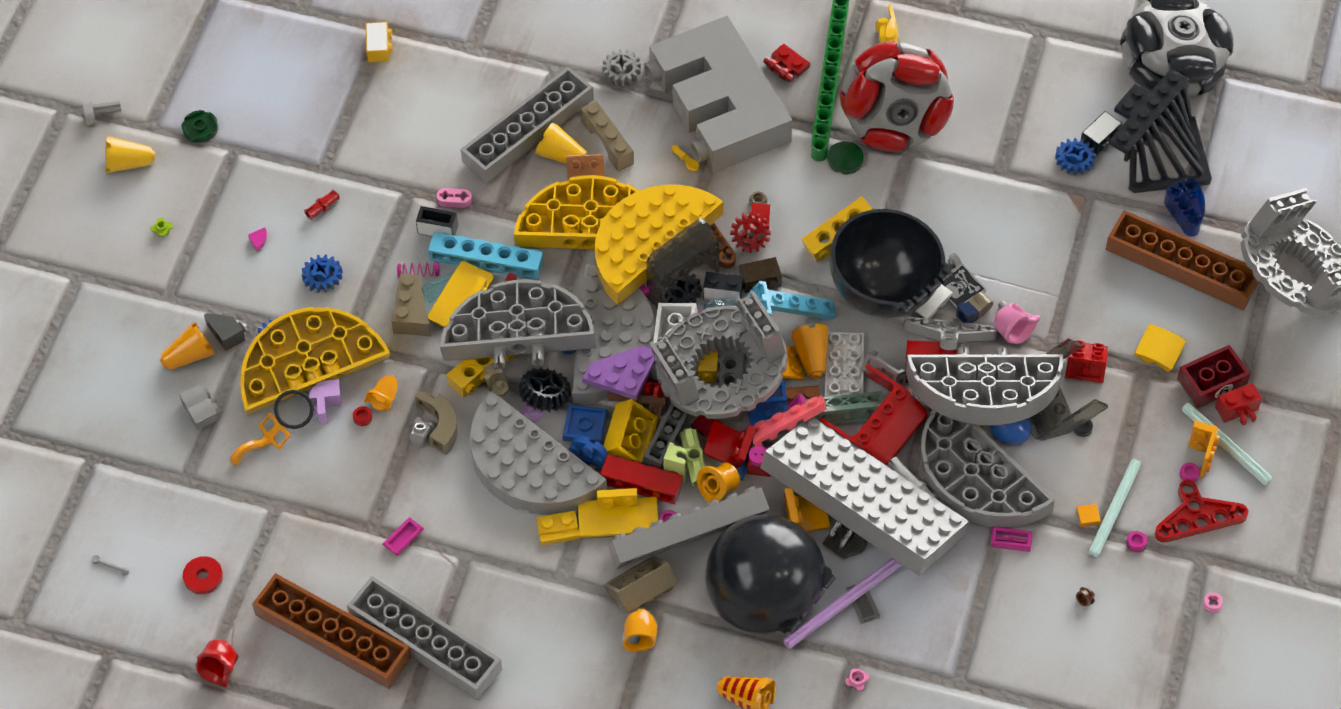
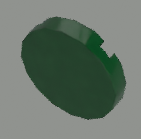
M204 110L189 113L181 125L183 135L187 140L195 143L207 142L214 138L219 128L217 118L213 113L204 112Z
M848 141L835 143L830 147L827 154L829 167L837 173L842 172V174L846 175L858 171L864 159L862 149L857 144Z

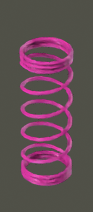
M419 262L417 275L419 274L420 267L421 274L423 277H425L428 266V271L431 277L434 274V270L435 276H439V262H434L432 275L430 273L428 262L426 263L424 275L422 272L421 263ZM398 263L397 277L399 278L401 273V264ZM404 263V264H403L402 274L404 273V267H405V271H406V274H407L406 265H405V263ZM411 263L410 274H411V270H412V268H413V273H414V275H416V274H415V271H414L413 263Z

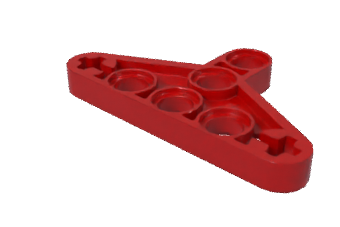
M1189 479L1183 480L1178 489L1182 504L1157 525L1155 538L1159 542L1167 543L1241 524L1246 521L1249 511L1241 503L1201 497L1195 482ZM1189 486L1193 489V491L1191 493H1185L1182 490V487ZM1197 503L1200 508L1193 510L1189 507V504ZM1238 511L1239 513L1243 514L1242 516H1240L1239 514H1235V512ZM1223 515L1226 520L1219 522L1215 519V516ZM1203 519L1207 525L1201 527L1197 525L1196 521ZM1185 524L1188 530L1180 531L1177 526ZM1161 530H1164V532H1168L1167 535L1161 533Z

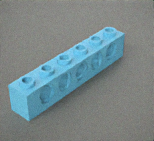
M434 232L428 249L429 261L456 266L461 261H465L485 271L505 275L511 272L516 274L517 277L539 280L544 263L543 252L536 249L530 250L519 246L503 245L498 242L492 243L481 239L475 240L464 236L448 235L447 233Z

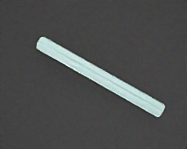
M1188 402L1183 406L1182 412L1195 422L1196 420L1215 426L1191 403ZM1218 428L1216 435H1220L1218 444L1263 485H1268L1272 480V476Z
M1136 459L1131 460L1089 549V555L1096 558L1099 557L1141 467L1140 461Z

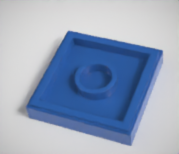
M569 404L562 437L563 441L573 442L576 436H586L590 438L589 442L595 444L597 441L601 444L607 409Z

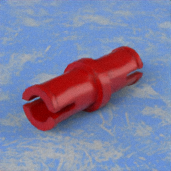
M331 190L324 197L318 198L316 203L304 210L306 217L312 220L322 211H327L330 205L340 199L338 193Z

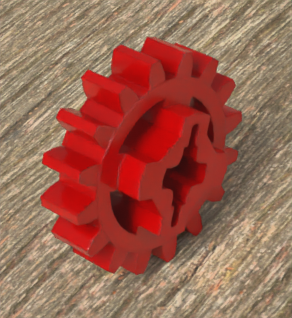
M749 212V216L742 213V219L736 217V223L731 225L735 230H730V235H733L731 241H737L736 248L742 246V252L749 249V253H752V249L759 252V246L762 248L766 247L765 242L770 241L768 235H771V230H767L770 227L769 223L764 224L765 217L759 219V213L752 216V212ZM743 224V230L738 233L739 227ZM750 230L751 232H754V235L747 233V231ZM763 232L762 238L758 241V235Z

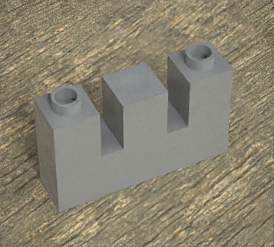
M728 16L649 45L650 61L644 63L646 76L650 83L658 81L665 94L673 91V107L688 133L696 130L697 140L691 142L692 153L698 163L706 161L712 173L792 142L791 117Z

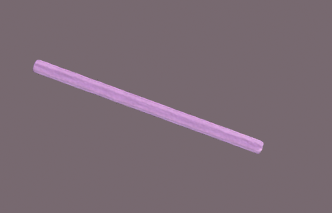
M893 558L797 628L793 634L785 637L783 640L784 645L788 649L794 647L900 568L902 564Z

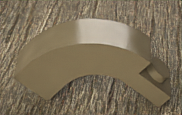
M418 391L415 395L416 406L434 415L439 421L429 436L430 445L447 455L454 446L458 434L455 410L449 400L440 393L434 399L431 394Z

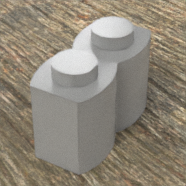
M200 384L179 394L181 402L197 430L218 421L217 414L220 412L217 405L210 402L211 395L207 388L203 389Z

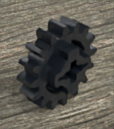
M680 269L677 274L672 271V276L666 275V280H662V299H666V303H697V298L701 297L702 285H700V279H696V274L690 276L688 270L682 273Z

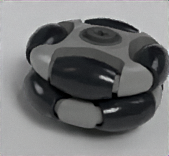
M1147 0L1136 9L1131 19L1128 20L1120 39V45L1125 65L1130 70L1129 75L1139 86L1151 92L1168 71L1173 69L1190 79L1188 92L1189 97L1203 95L1211 91L1220 82L1225 73L1228 57L1233 53L1234 39L1226 19L1199 0Z

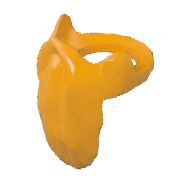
M394 375L381 378L373 390H369L366 393L364 402H370L374 409L379 411L386 409L388 412L398 390V382Z

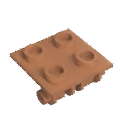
M603 154L566 156L568 180L571 177L584 175L605 176Z

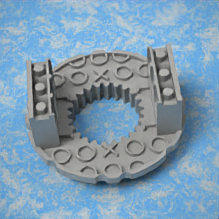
M1306 188L1268 198L1257 214L1247 223L1241 234L1243 238L1241 251L1247 266L1253 271V276L1275 298L1290 307L1298 308L1301 312L1318 316L1340 313L1341 245L1336 243L1334 238L1323 228L1310 220H1304V217L1317 201L1309 198L1306 194L1308 191ZM1278 251L1281 254L1285 251L1287 255L1292 254L1293 258L1298 257L1300 262L1305 263V267L1310 268L1309 272L1314 274L1312 276L1315 279L1312 286L1309 284L1304 286L1302 282L1298 284L1295 279H1290L1289 275L1285 276V271L1279 269L1280 265L1275 263L1277 261L1274 258L1275 254Z
M751 291L750 295L743 299H736L738 308L737 306H717L707 308L702 313H694L688 316L685 322H679L667 335L663 336L664 339L656 343H650L656 362L658 382L662 384L661 389L664 395L670 397L671 403L678 409L693 416L704 415L709 419L729 418L739 415L741 411H750L756 408L759 402H765L779 387L783 380L782 373L787 368L786 344L782 340L779 328L754 291ZM725 347H728L731 350L735 347L736 351L741 349L743 354L746 353L747 358H750V368H747V374L742 375V380L737 379L736 384L731 382L729 387L723 384L721 388H718L717 385L711 388L709 383L705 385L704 381H700L696 375L698 371L697 366H700L699 360H704L703 355L709 356L711 350L716 352L717 348L724 350Z

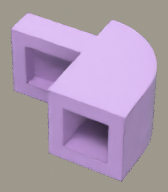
M339 379L319 382L309 393V398L314 406V415L319 418L320 424L328 423V406L342 405Z

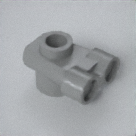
M421 417L415 418L412 423L413 429L409 436L411 444L417 447L425 446L427 436L437 426L436 422L433 420L425 421Z

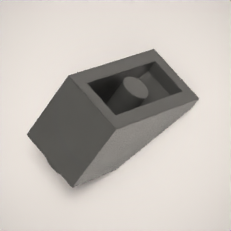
M210 313L204 314L207 327L225 351L245 340V328L241 322L237 323L234 317Z

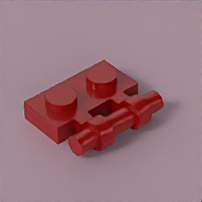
M784 43L772 53V60L768 57L763 60V63L767 65L769 70L775 71L779 74L780 78L789 82L794 80L792 74L799 77L810 68L809 61Z

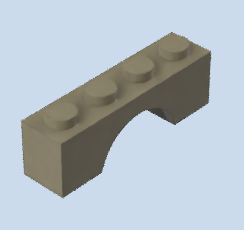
M597 100L582 107V123L590 134L594 132L600 138L607 151L609 160L619 172L633 165L634 151Z

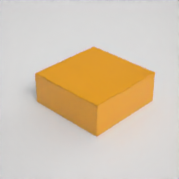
M1097 504L1077 506L1076 511L1080 527L1100 525L1101 520Z

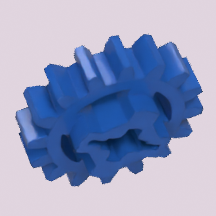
M1076 138L1073 141L1067 139L1066 144L1061 142L1060 147L1057 146L1055 153L1056 165H1061V171L1067 169V174L1071 171L1074 175H1077V172L1084 174V170L1090 171L1091 166H1094L1096 157L1094 148H1089L1090 143L1084 144V139L1078 142Z
M327 254L323 258L317 255V259L311 257L310 263H304L305 267L301 269V276L305 286H309L311 291L316 288L317 293H319L321 289H324L326 293L327 288L334 290V284L340 285L339 280L343 278L342 266H340L339 261L334 260L333 256L328 259Z

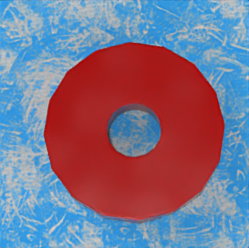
M200 556L186 564L183 569L182 578L188 590L193 591L195 594H208L216 590L217 586L221 584L223 571L220 563L214 558ZM202 572L208 573V576L204 579L198 578V575Z

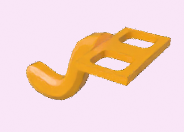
M269 412L258 426L264 433L263 437L260 440L247 442L233 452L230 457V462L233 465L239 464L243 456L253 449L273 444L280 450L291 437L272 412ZM268 418H271L274 421V426L268 432L264 427V423ZM282 431L286 437L279 445L275 440V436Z

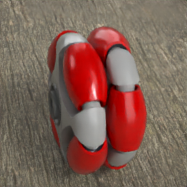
M889 41L868 48L854 60L856 64L852 65L843 83V88L840 91V103L843 112L849 119L851 127L865 145L885 152L903 151L905 148H911L925 142L931 136H936L945 127L953 111L954 95L951 93L947 70L941 59L932 50L924 49L911 43L900 42L897 45L895 41Z

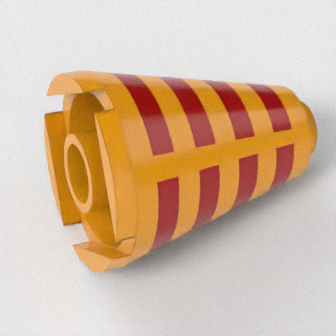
M724 676L718 681L716 689L719 696L742 709H770L768 708L769 703L773 704L775 700L776 682L772 678Z

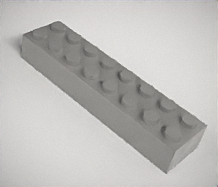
M568 66L461 148L462 162L483 181L488 183L542 141L543 135L551 123H555L560 127L577 114L582 107L591 103L594 100L593 86Z
M753 486L743 490L744 492L741 495L737 496L736 493L726 496V499L721 502L718 499L713 500L702 509L697 506L689 509L685 515H681V513L672 515L666 522H663L661 519L651 523L649 528L644 529V526L638 527L627 536L625 533L614 536L608 548L616 569L726 530L742 519L765 515L770 509L762 488L756 489Z
M373 576L347 605L349 614L409 646L412 658L477 700H479L502 671L500 658Z

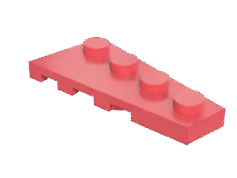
M823 396L812 397L802 405H794L784 413H776L766 421L761 420L755 423L753 426L756 428L753 435V444L755 446H762L761 442L768 438L771 441L778 437L777 434L784 429L790 431L795 428L798 421L806 422L827 410Z

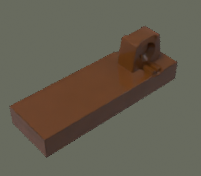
M608 392L607 400L623 402L631 399ZM639 395L637 400H634L637 403L649 404V412L656 416H661L663 406L667 405L666 397L658 398Z

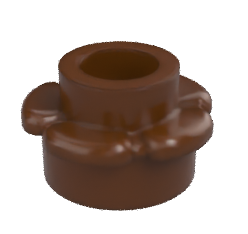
M1081 587L1080 591L1076 593V599L1082 606L1093 604L1095 601L1094 592L1090 588Z

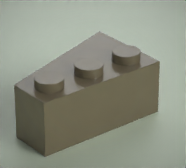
M400 273L391 320L393 333L431 336L419 275Z

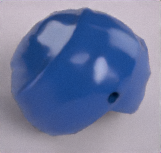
M1027 418L1010 424L990 425V431L997 441L1010 446H1019L1029 439L1031 435V422Z

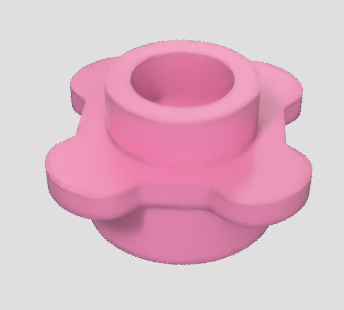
M855 668L851 670L850 676L846 679L845 683L847 686L855 687L857 691L864 690V684L869 681V675Z

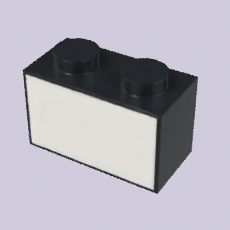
M1105 111L1082 132L1081 139H1084V144L1089 142V148H1094V153L1098 155L1109 147L1110 139L1122 127V122Z
M420 206L416 218L417 233L433 236V233L436 232L455 236L458 228L457 212Z
M706 271L703 284V300L737 304L736 299H742L743 276Z

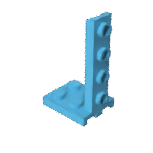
M759 281L751 290L755 292L769 315L772 314V311L828 320H833L836 317L833 300L767 290L765 281Z

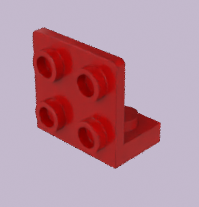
M1081 340L1070 341L1065 378L1103 383L1107 365L1108 346H1104L1101 343H1085Z
M714 421L711 425L703 454L721 463H729L737 469L746 459L756 428L748 425L744 431H738L718 421Z

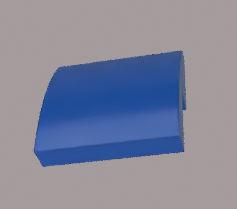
M781 382L776 391L765 402H759L756 408L748 411L751 426H754L758 421H766L772 418L776 413L788 411L785 382Z

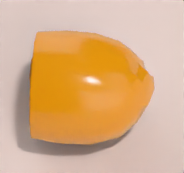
M638 609L636 612L628 615L624 624L622 642L626 651H644L655 646L657 623L654 616L645 609ZM640 636L638 644L628 642L630 637Z

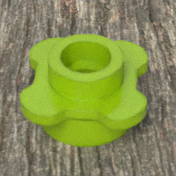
M158 218L155 225H152L150 229L157 236L165 237L170 233L173 224L166 222L164 218Z

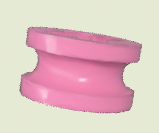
M1217 593L1207 594L1204 599V608L1211 613L1220 611L1223 601L1222 597ZM1210 600H1212V602L1213 600H1216V606L1214 604L1213 606L1209 605Z

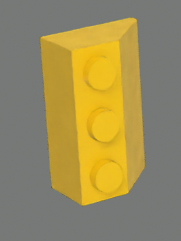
M633 399L617 403L603 445L608 451V455L620 456L625 460L641 463L653 439L659 418Z

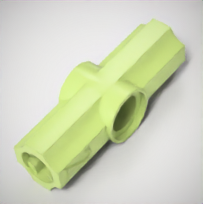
M688 428L680 432L682 447L687 450V454H684L685 464L688 467L691 484L698 487V472L701 468L705 467L703 451L700 448L696 430Z

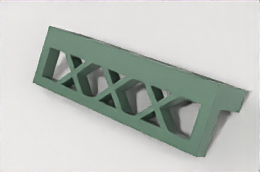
M882 391L823 397L827 410L814 416V418L819 421L823 418L834 426L865 423L884 401ZM878 398H879V401H875V402L869 401L870 399H878ZM851 401H858L859 403L852 404V403H850V402H851ZM832 403H838L839 405L833 406V405H831V404H832Z

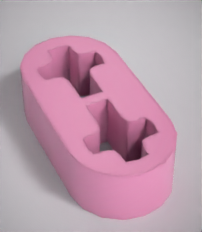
M442 188L437 192V202L442 207L466 208L471 205L472 196L471 192L466 189Z

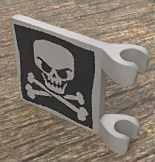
M952 253L949 255L948 263L954 267L951 270L953 276L942 285L954 293L948 302L957 310V305L962 302L966 303L979 292H986V289L964 266L958 255Z

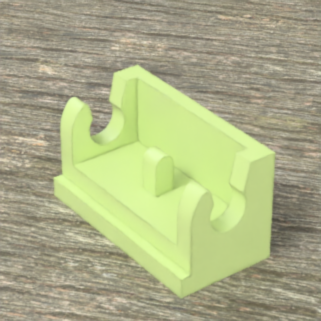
M670 442L663 458L664 470L668 472L674 471L682 475L683 484H685L686 460L677 457V453L687 454V450Z

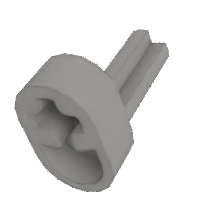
M120 101L94 105L92 102L83 103L86 126L96 125L95 114L121 111Z

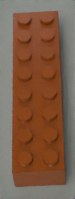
M1123 210L1107 239V251L1242 310H1245L1259 284V281L1253 276V271L1245 262Z
M276 573L252 603L256 616L390 689L412 658L410 647Z

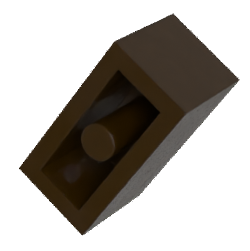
M776 257L739 265V275L743 276V289L745 293H749L759 281H765L767 289H774L782 284V274Z

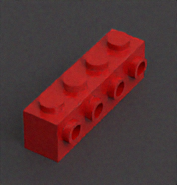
M607 455L600 473L607 480V486L617 489L637 488L638 495L656 497L657 500L674 505L677 502L683 485L682 475H679L677 472H668L656 466L650 467L638 461L625 460L620 456Z

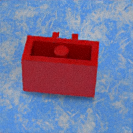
M1250 383L1218 395L1215 408L1224 423L1240 417V422L1244 426L1247 423L1245 415L1252 422L1256 421L1257 416L1254 411L1259 410L1262 397L1255 385Z

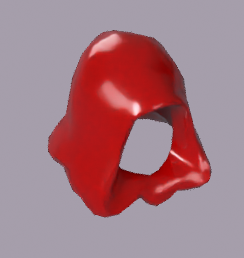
M215 639L208 641L202 653L197 656L196 671L202 679L227 688L228 675L232 673L239 655L226 640Z

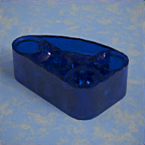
M1186 178L1167 187L1164 204L1186 235L1193 237L1198 235L1202 226L1205 213V197L1198 181L1193 178Z

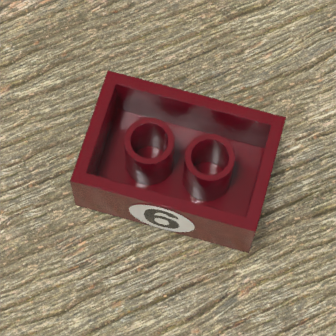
M1229 344L1181 366L1177 380L1195 406L1200 408L1217 400L1218 395L1247 385L1250 372Z

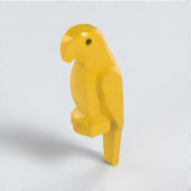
M888 4L890 20L887 18L878 19L875 23V29L879 33L880 43L895 41L898 44L896 19L892 5Z

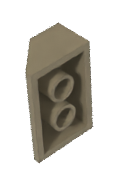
M653 555L603 585L622 611L632 613L637 611L642 604L654 601L659 594L671 591L678 582L669 563Z

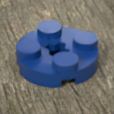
M576 436L568 448L569 451L588 466L603 467L608 455L605 447L597 441L595 444L589 442V437Z

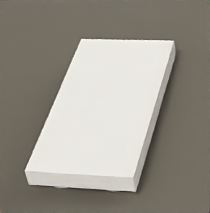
M829 332L825 397L864 393V370L861 369L864 362V333Z

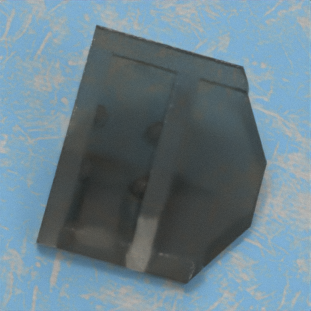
M837 521L822 544L841 558L846 559L861 554L866 548L868 541Z

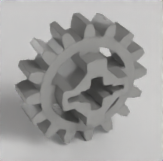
M619 49V53L612 51V56L606 55V60H603L602 72H604V77L608 78L609 82L614 80L615 85L621 82L622 86H624L625 82L631 84V79L637 80V75L641 74V62L639 57H635L634 52L629 54V51L626 50L625 53H622V50Z

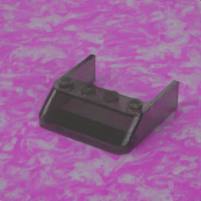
M703 218L696 220L652 252L647 258V288L650 290L648 300L657 309L658 303H665V291L672 288L681 278L687 277L693 269L702 266L704 262L715 273L719 272V243L709 223Z
M1068 338L1046 354H1063L1064 360L1082 348V345ZM1059 387L1058 393L1052 402L1042 411L1028 418L1031 422V435L1037 440L1044 441L1069 434L1109 407L1107 404L1094 399L1079 410L1071 413L1063 392Z

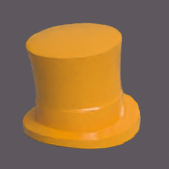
M722 463L716 468L705 466L699 470L697 475L699 492L707 502L717 499L718 501L722 500L727 492L736 490L740 483L738 471L729 463Z

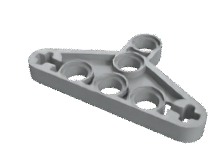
M906 317L903 323L904 330L939 340L940 347L945 350L957 349L958 343L995 340L997 337V329L990 325L918 317Z

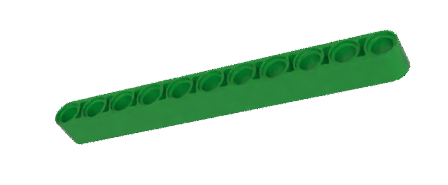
M833 0L811 142V157L815 161L825 160L828 154L849 0Z

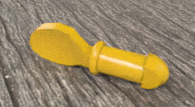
M678 145L671 146V151L681 161H685L687 169L691 171L699 170L697 161L690 158Z

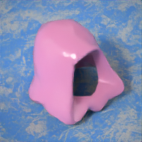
M1011 303L996 313L994 327L1008 344H1020L1030 337L1040 320V316L1030 315L1017 304Z

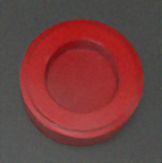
M361 406L353 411V421L356 425L367 426L371 423L373 417L368 407Z

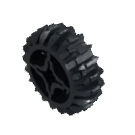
M539 367L538 370L535 368L531 371L527 370L519 383V396L522 397V402H527V407L533 406L534 410L540 409L541 412L547 410L550 413L551 410L557 412L559 408L563 409V406L569 401L571 394L570 382L567 381V377H563L562 373H556V369L553 371L549 370L548 367L547 369Z

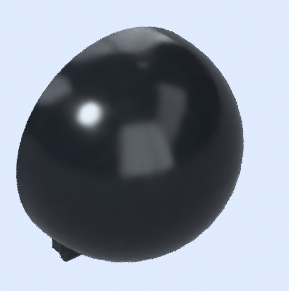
M874 209L859 213L848 219L838 229L832 241L830 270L837 290L852 307L873 317L895 318L916 311L930 300L937 288L941 286V283L944 284L953 276L950 266L945 262L943 246L934 231L920 219L902 211Z
M774 515L748 517L726 529L714 543L707 559L705 571L708 595L717 613L736 628L755 633L780 631L785 634L788 631L793 634L802 623L798 618L802 620L806 618L812 610L813 604H816L825 593L823 588L828 589L836 579L831 569L825 565L821 550L813 537L797 523Z

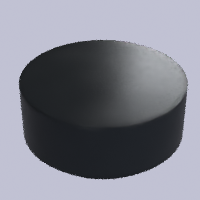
M1079 417L1074 421L1073 431L1077 436L1087 437L1092 433L1093 423L1089 418Z

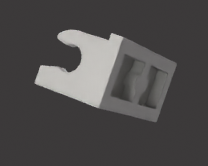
M875 350L867 353L861 367L862 370L866 372L865 365L869 364L897 383H902L904 378L901 376L906 373V370L900 369L898 371L876 356L878 352Z

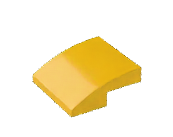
M1149 324L1134 355L1147 364L1153 362L1165 371L1170 372L1186 340L1164 328Z

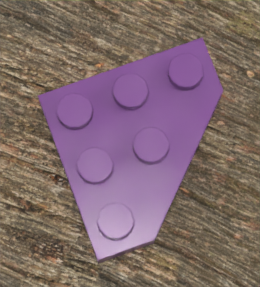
M638 346L590 363L582 380L585 384L637 400L656 362L651 348Z

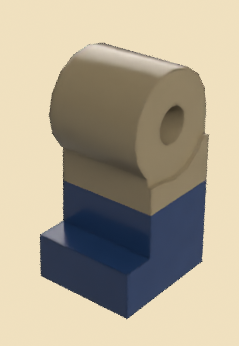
M979 292L966 303L962 302L957 305L956 317L963 323H974L991 309L993 301L983 292Z

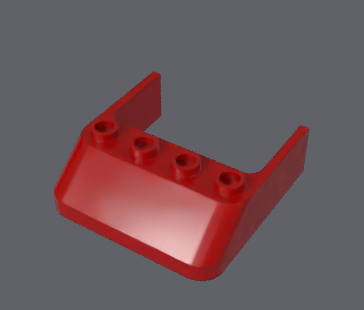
M866 364L867 377L890 391L889 395L853 436L846 434L823 418L820 419V422L888 466V463L892 462L891 459L898 455L925 422L927 411L908 389L869 364Z

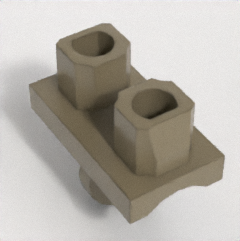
M493 363L485 366L484 371L486 375H484L490 392L493 391L499 397L505 396L510 387L502 368L495 369Z

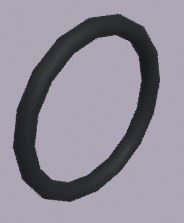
M285 391L275 401V418L286 428H302L313 417V402L302 391ZM299 394L308 401L310 413L303 423L290 425L280 418L278 404L286 395Z

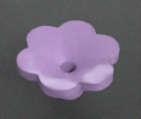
M527 402L520 409V413L532 422H538L540 417L545 414L544 410L541 412L540 409L534 410L533 406L527 407Z

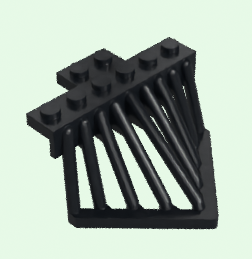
M1173 69L1168 71L1151 92L1135 83L1114 108V112L1126 118L1127 121L1110 139L1109 145L1125 154L1124 161L1127 162L1129 160L1128 189L1133 193L1209 185L1212 180L1196 118L1192 116L1188 92L1190 79ZM1162 133L1169 136L1194 169L1196 176H1189L1185 173ZM1154 140L1158 141L1176 170L1178 178L1167 176ZM1145 146L1149 148L1160 175V180L1149 178ZM1137 153L1139 156L1142 182H1136Z

